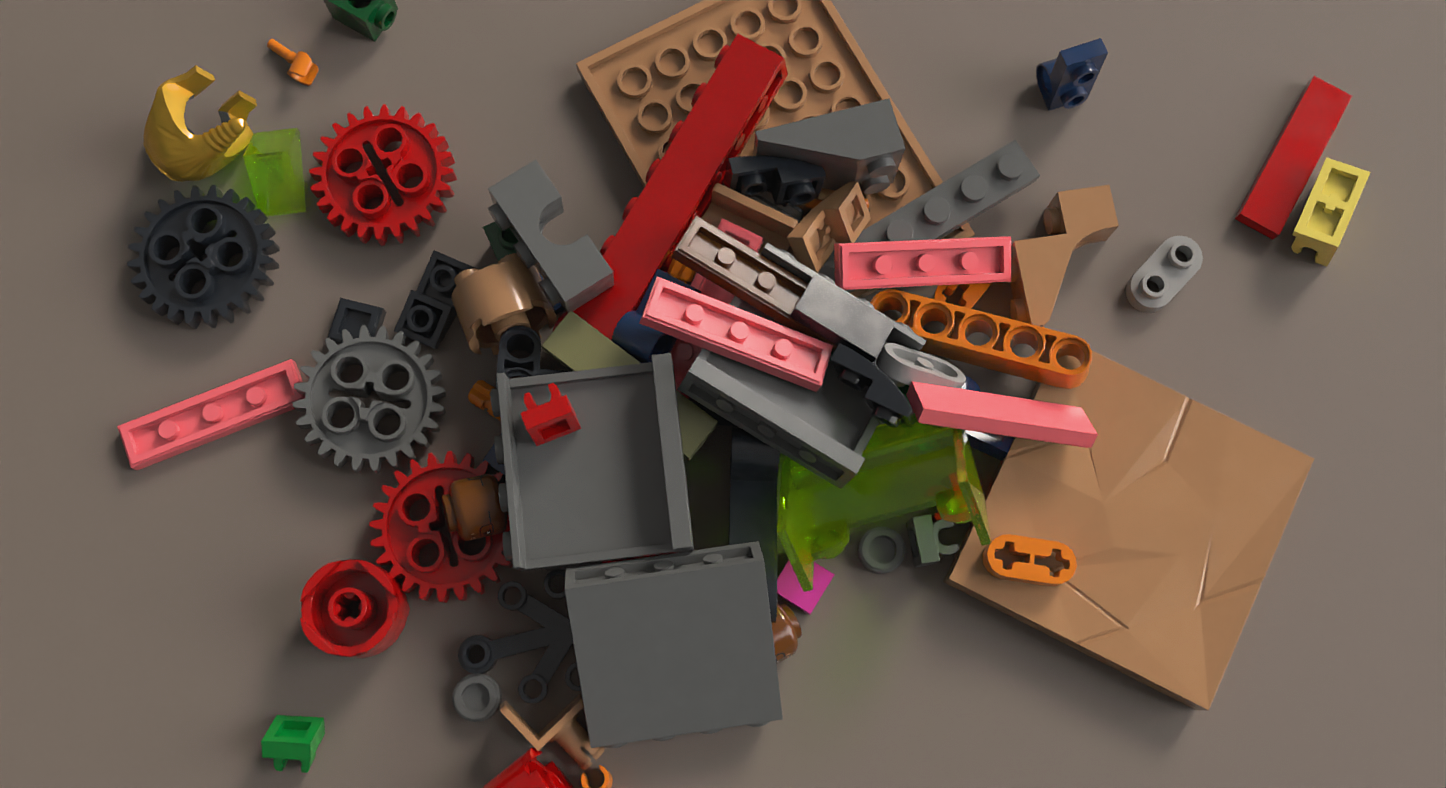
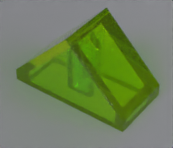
M290 128L254 133L243 155V159L258 209L260 208L266 216L306 212L299 129Z

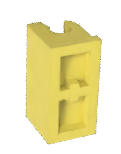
M1326 157L1292 234L1296 236L1291 247L1294 253H1300L1303 247L1314 249L1317 251L1315 263L1328 266L1340 245L1371 172Z

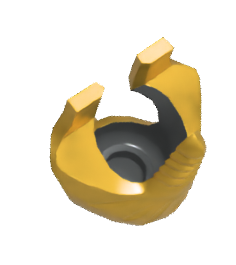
M197 65L184 74L168 79L157 88L143 135L144 148L151 162L169 179L180 182L199 181L212 176L234 160L254 138V134L246 120L248 114L257 107L256 99L240 90L219 108L218 113L221 125L209 129L208 132H203L202 135H195L186 127L184 121L186 102L195 98L215 81L212 74Z

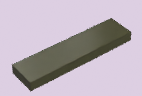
M573 311L566 315L541 345L543 351L571 372L641 364ZM676 390L683 455L686 460L690 461L718 426V421Z

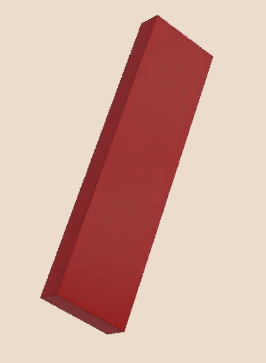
M1315 75L1308 81L1235 217L1237 221L1272 240L1280 235L1353 97L1352 95Z

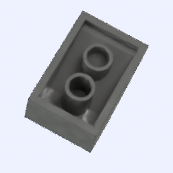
M888 98L756 131L753 156L783 157L808 162L824 168L826 174L822 186L824 189L836 191L848 182L858 181L861 191H864L865 194H874L887 189L893 183L906 148L890 99Z

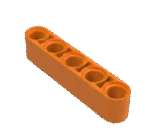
M896 289L880 291L870 302L881 313L888 310L899 311L902 316L896 322L906 324L915 334L927 340L919 351L1063 389H1072L1080 386L1088 376L1092 361V351L1090 345L1078 336ZM931 321H939L946 326L942 332L937 334L928 333L923 329L924 325ZM982 332L988 335L990 341L981 346L973 345L967 340V337L972 333ZM1018 344H1027L1035 350V353L1025 358L1015 355L1011 349ZM1065 355L1073 356L1080 361L1081 366L1073 370L1065 369L1058 364L1057 359Z

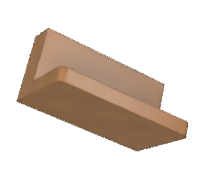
M716 183L712 190L711 204L703 218L704 221L718 228L723 218L763 237L765 240L758 252L759 254H761L767 243L777 249L788 252L791 246L787 237L798 224L796 219L719 183Z

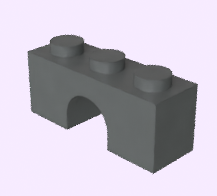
M536 159L488 188L493 205L488 207L489 213L502 232L509 228L518 240L513 245L517 255L527 269L535 265L543 277V280L538 282L552 306L560 303L568 314L570 311L576 310L614 286L613 271L588 234L567 245L551 243L542 235L547 223L562 214L564 209L561 195Z

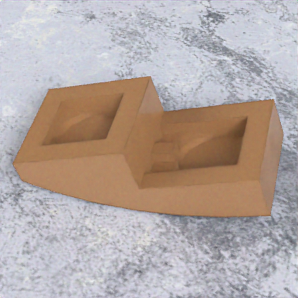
M858 181L848 182L826 197L796 225L787 237L796 260L816 273L820 271L833 252L834 243H855L871 219Z

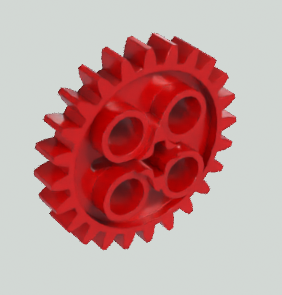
M383 104L379 115L374 116L369 107L366 106L363 111L364 119L357 120L353 114L348 113L349 126L344 128L337 123H333L332 127L337 136L334 139L325 136L320 138L327 151L313 152L312 154L321 167L309 169L310 175L315 181H318V183L310 188L317 198H321L316 204L323 214L329 213L327 216L328 221L333 227L341 225L342 232L348 238L357 231L361 242L366 244L372 234H375L379 244L385 246L388 234H393L399 244L404 241V231L408 229L416 237L421 236L418 224L422 221L429 226H435L431 216L433 210L446 213L447 209L440 198L454 197L451 186L446 183L457 180L454 169L449 168L455 163L452 153L446 151L449 148L446 138L444 136L437 137L439 132L433 122L424 126L425 121L421 113H416L409 120L405 107L401 106L395 116H392L387 105ZM391 142H402L396 151L384 152L386 146ZM366 144L373 146L404 201L402 206H396L364 150ZM363 162L360 169L356 172L345 173L350 164ZM415 176L423 177V180L417 187H404L410 178ZM375 197H383L380 206L372 210L365 209L369 200Z
M447 451L444 463H440L431 452L428 453L427 467L423 468L412 459L410 460L411 475L407 477L397 470L394 472L399 482L396 489L386 485L381 487L383 492L390 498L387 503L377 502L373 504L375 509L383 513V519L371 521L369 526L382 531V536L375 538L370 544L375 548L386 550L376 562L381 566L393 564L394 566L389 571L392 578L399 580L405 576L402 591L410 593L420 585V599L427 601L433 591L436 590L438 601L441 603H447L450 592L454 591L457 598L463 602L467 599V587L471 586L477 593L482 595L485 593L483 579L488 577L496 583L501 581L495 570L498 565L512 568L513 564L510 561H506L504 556L503 532L487 536L484 549L479 554L471 556L466 554L464 550L465 541L458 536L457 531L451 532V540L459 560V564L456 567H452L450 563L449 540L447 536L438 531V528L444 526L445 521L441 506L437 500L436 489L443 487L444 495L449 494V487L454 481L489 474L491 466L486 460L474 469V457L469 453L458 464L456 455L452 451ZM501 472L494 474L499 483H504L506 478ZM428 499L430 503L428 515L420 521H412L410 518L411 506L415 501ZM507 515L505 531H510L509 515ZM436 543L439 547L438 560L429 567H422L419 562L421 549L427 544Z

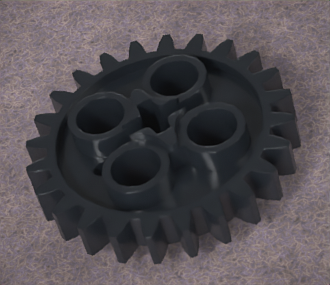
M197 185L192 187L191 198H186L179 190L174 191L175 203L171 206L166 201L159 199L158 204L162 212L157 216L146 211L144 215L151 223L149 227L134 228V231L143 238L142 242L128 245L130 250L139 255V258L127 262L129 268L139 273L131 279L133 285L139 289H144L139 297L147 304H153L151 309L163 317L168 314L167 318L177 325L185 318V323L193 329L198 328L202 318L208 326L216 328L219 315H222L228 322L234 323L233 310L240 308L246 314H250L251 310L247 301L250 298L262 302L264 300L263 295L257 290L259 286L274 285V282L265 274L266 270L279 269V264L268 256L279 252L280 247L273 240H269L276 234V231L269 223L264 224L268 219L260 208L254 210L255 205L248 197L240 200V196L233 189H229L223 196V193L216 185H211L207 196ZM217 220L216 227L212 231L203 233L204 227L209 222ZM234 232H237L236 237H232ZM180 247L179 253L175 258L166 260L167 254L171 249ZM204 253L208 256L205 260L201 257ZM243 253V258L237 265L228 267L229 260L233 255ZM202 279H206L204 288L200 292L192 294L191 290L194 284Z

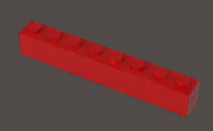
M738 33L730 46L726 44L720 50L714 64L716 70L708 83L703 82L697 88L692 98L691 105L693 108L685 121L680 120L674 126L669 136L668 143L670 146L662 159L657 158L651 164L645 178L647 184L639 197H633L628 202L622 215L624 222L615 236L610 235L601 247L600 253L613 271L614 286L573 311L611 341L619 320L627 312L638 309L657 269L665 272L668 271L673 259L671 256L696 216L702 218L709 207L715 184L719 183L722 185L728 159L739 157L788 75L784 57ZM564 312L558 318L554 325L553 331L566 317V312Z

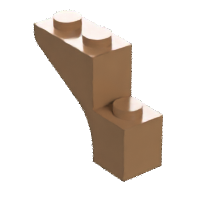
M1110 185L1057 192L1044 210L1046 232L1053 236L1018 240L1012 243L1011 282H1005L1006 284H1011L1013 299L1010 301L1011 319L1040 327L1046 325L1050 320L1072 252L1090 243L1106 241L1118 228L1119 224Z

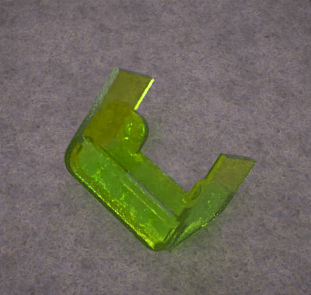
M917 419L913 428L899 423L897 428L886 424L878 425L862 454L865 460L857 475L842 489L834 486L789 457H786L782 463L777 534L803 592L813 590L814 561L818 559H831L839 555L849 542L850 529L929 507L937 506L940 517L945 521L966 523L972 520L981 545L991 544L986 502L966 430L922 424Z

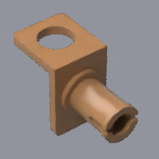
M580 694L539 733L506 700L500 705L501 713L537 751L548 741L553 742L555 740L579 765L582 771L588 769L593 763L591 758L580 747H584L595 760L605 750L603 746L591 748L588 732L576 720L578 717L577 713L584 707L583 698Z

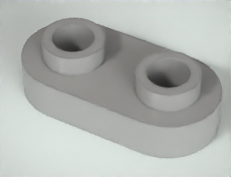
M1173 236L1164 241L1128 280L1125 291L1129 303L1135 309L1145 313H1153L1162 309L1200 269L1203 255L1199 245L1186 236ZM1175 251L1183 252L1187 261H1179L1175 256ZM1147 281L1155 282L1159 292L1150 291L1147 287Z
M886 343L876 359L878 368L897 387H905L906 384L911 385L913 381L961 389L966 381L965 375L951 363L895 343Z

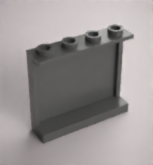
M769 243L765 245L761 252L762 256L807 283L810 282L816 273L796 261L789 252L777 249ZM816 273V274L819 275L820 277L824 278L825 280L829 281V282L832 283L833 285L837 286V285L834 283V281H833L831 278H829L828 276H826V275H824V274ZM734 296L729 304L785 326ZM855 297L864 304L876 310L874 306L867 300ZM894 321L895 325L885 344L895 343L919 351L927 340L915 334L906 324ZM702 348L677 389L839 489H842L857 475L865 460L862 454L879 423L871 415L873 409L869 407L865 399L869 387L865 386L863 391H859L838 379L840 373L836 371L831 361L836 349L830 355L822 386L817 392Z
M671 353L652 355V362L521 378L509 379L505 373H497L498 388H492L490 396L494 417L501 418L502 435L495 436L494 443L498 464L505 465L506 483H499V502L502 512H509L510 531L503 532V550L506 561L513 560V568L519 571H529L694 550ZM554 383L559 388L562 396L567 395L577 415L581 429L536 446L527 432L520 414L528 410L524 404V394L530 392L536 405L544 404L551 399L548 384Z
M759 541L566 569L565 595L591 748L602 746L619 748L629 742L649 739L666 741L676 735L696 732L712 734L721 731L723 728L742 725L759 727L768 724L770 721L783 719L765 563Z

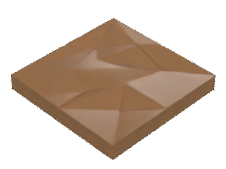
M1091 350L1092 361L1088 376L1080 386L1072 389H1063L1037 382L1029 399L1082 407L1098 434L1092 448L1014 437L1008 454L1003 461L1000 460L978 506L981 514L972 519L943 582L1194 710L1209 711L1258 595L1261 583L1266 576L1315 458ZM1065 355L1057 359L1058 364L1065 369L1073 370L1081 366L1080 361L1073 356ZM1012 534L1066 544L1076 556L1077 568L1072 578L1065 583L1057 586L1036 585L1004 580L992 576L983 564L982 554L985 546L991 540L1001 535ZM1006 544L1002 550L994 553L995 558L1002 560V568L1007 569L1008 565L1013 562L1024 563L1025 557L1010 554L1009 546ZM1054 552L1045 559H1034V564L1049 567L1050 576L1064 568L1062 562L1056 561V553Z

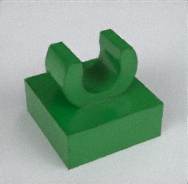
M276 715L261 740L262 758H273V765L276 771H283L288 759L300 760L301 772L307 773L316 757V750L325 735L324 717Z

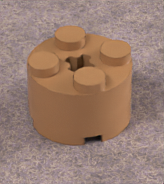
M517 253L509 254L503 257L497 264L480 270L475 268L464 270L454 278L456 288L452 293V302L469 348L476 354L482 355L480 348H491L493 355H498L501 336L507 329L513 326L530 327L537 332L541 339L539 330L547 323L551 330L556 323L557 318L554 309L538 284L542 279L537 268L533 265L527 269Z

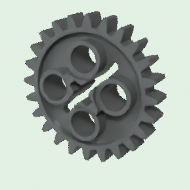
M362 325L359 338L353 339L351 334L344 329L342 330L343 343L337 345L330 338H326L325 342L329 350L328 353L324 355L315 350L310 352L317 362L315 368L309 366L300 367V370L309 380L308 382L294 384L296 391L305 395V398L297 400L292 404L297 411L307 412V414L298 419L296 424L301 429L313 428L305 437V441L310 446L323 441L317 453L325 459L336 452L334 464L340 469L349 459H352V469L359 474L365 462L370 463L375 474L380 473L382 461L388 460L395 470L399 469L398 455L403 453L410 460H415L416 457L412 446L417 443L422 447L428 448L430 444L423 435L425 431H440L438 424L431 418L432 416L445 415V408L440 404L434 403V400L445 397L446 391L443 387L432 385L443 378L440 370L426 371L434 362L432 355L426 354L417 358L422 348L420 342L416 340L405 347L406 337L402 331H399L392 340H389L388 331L385 326L379 328L376 337H371L366 325ZM350 365H360L363 367V374L358 381L353 383L341 381L342 372L346 367ZM395 372H405L409 375L408 384L400 390H390L386 387L388 377ZM338 390L357 397L368 398L371 395V391H375L383 401L411 402V407L405 409L381 401H372L370 408H366L358 398L330 397V392ZM343 408L354 410L353 421L344 428L333 427L332 419L338 410ZM395 415L401 418L400 427L395 433L391 435L378 433V424L383 417Z

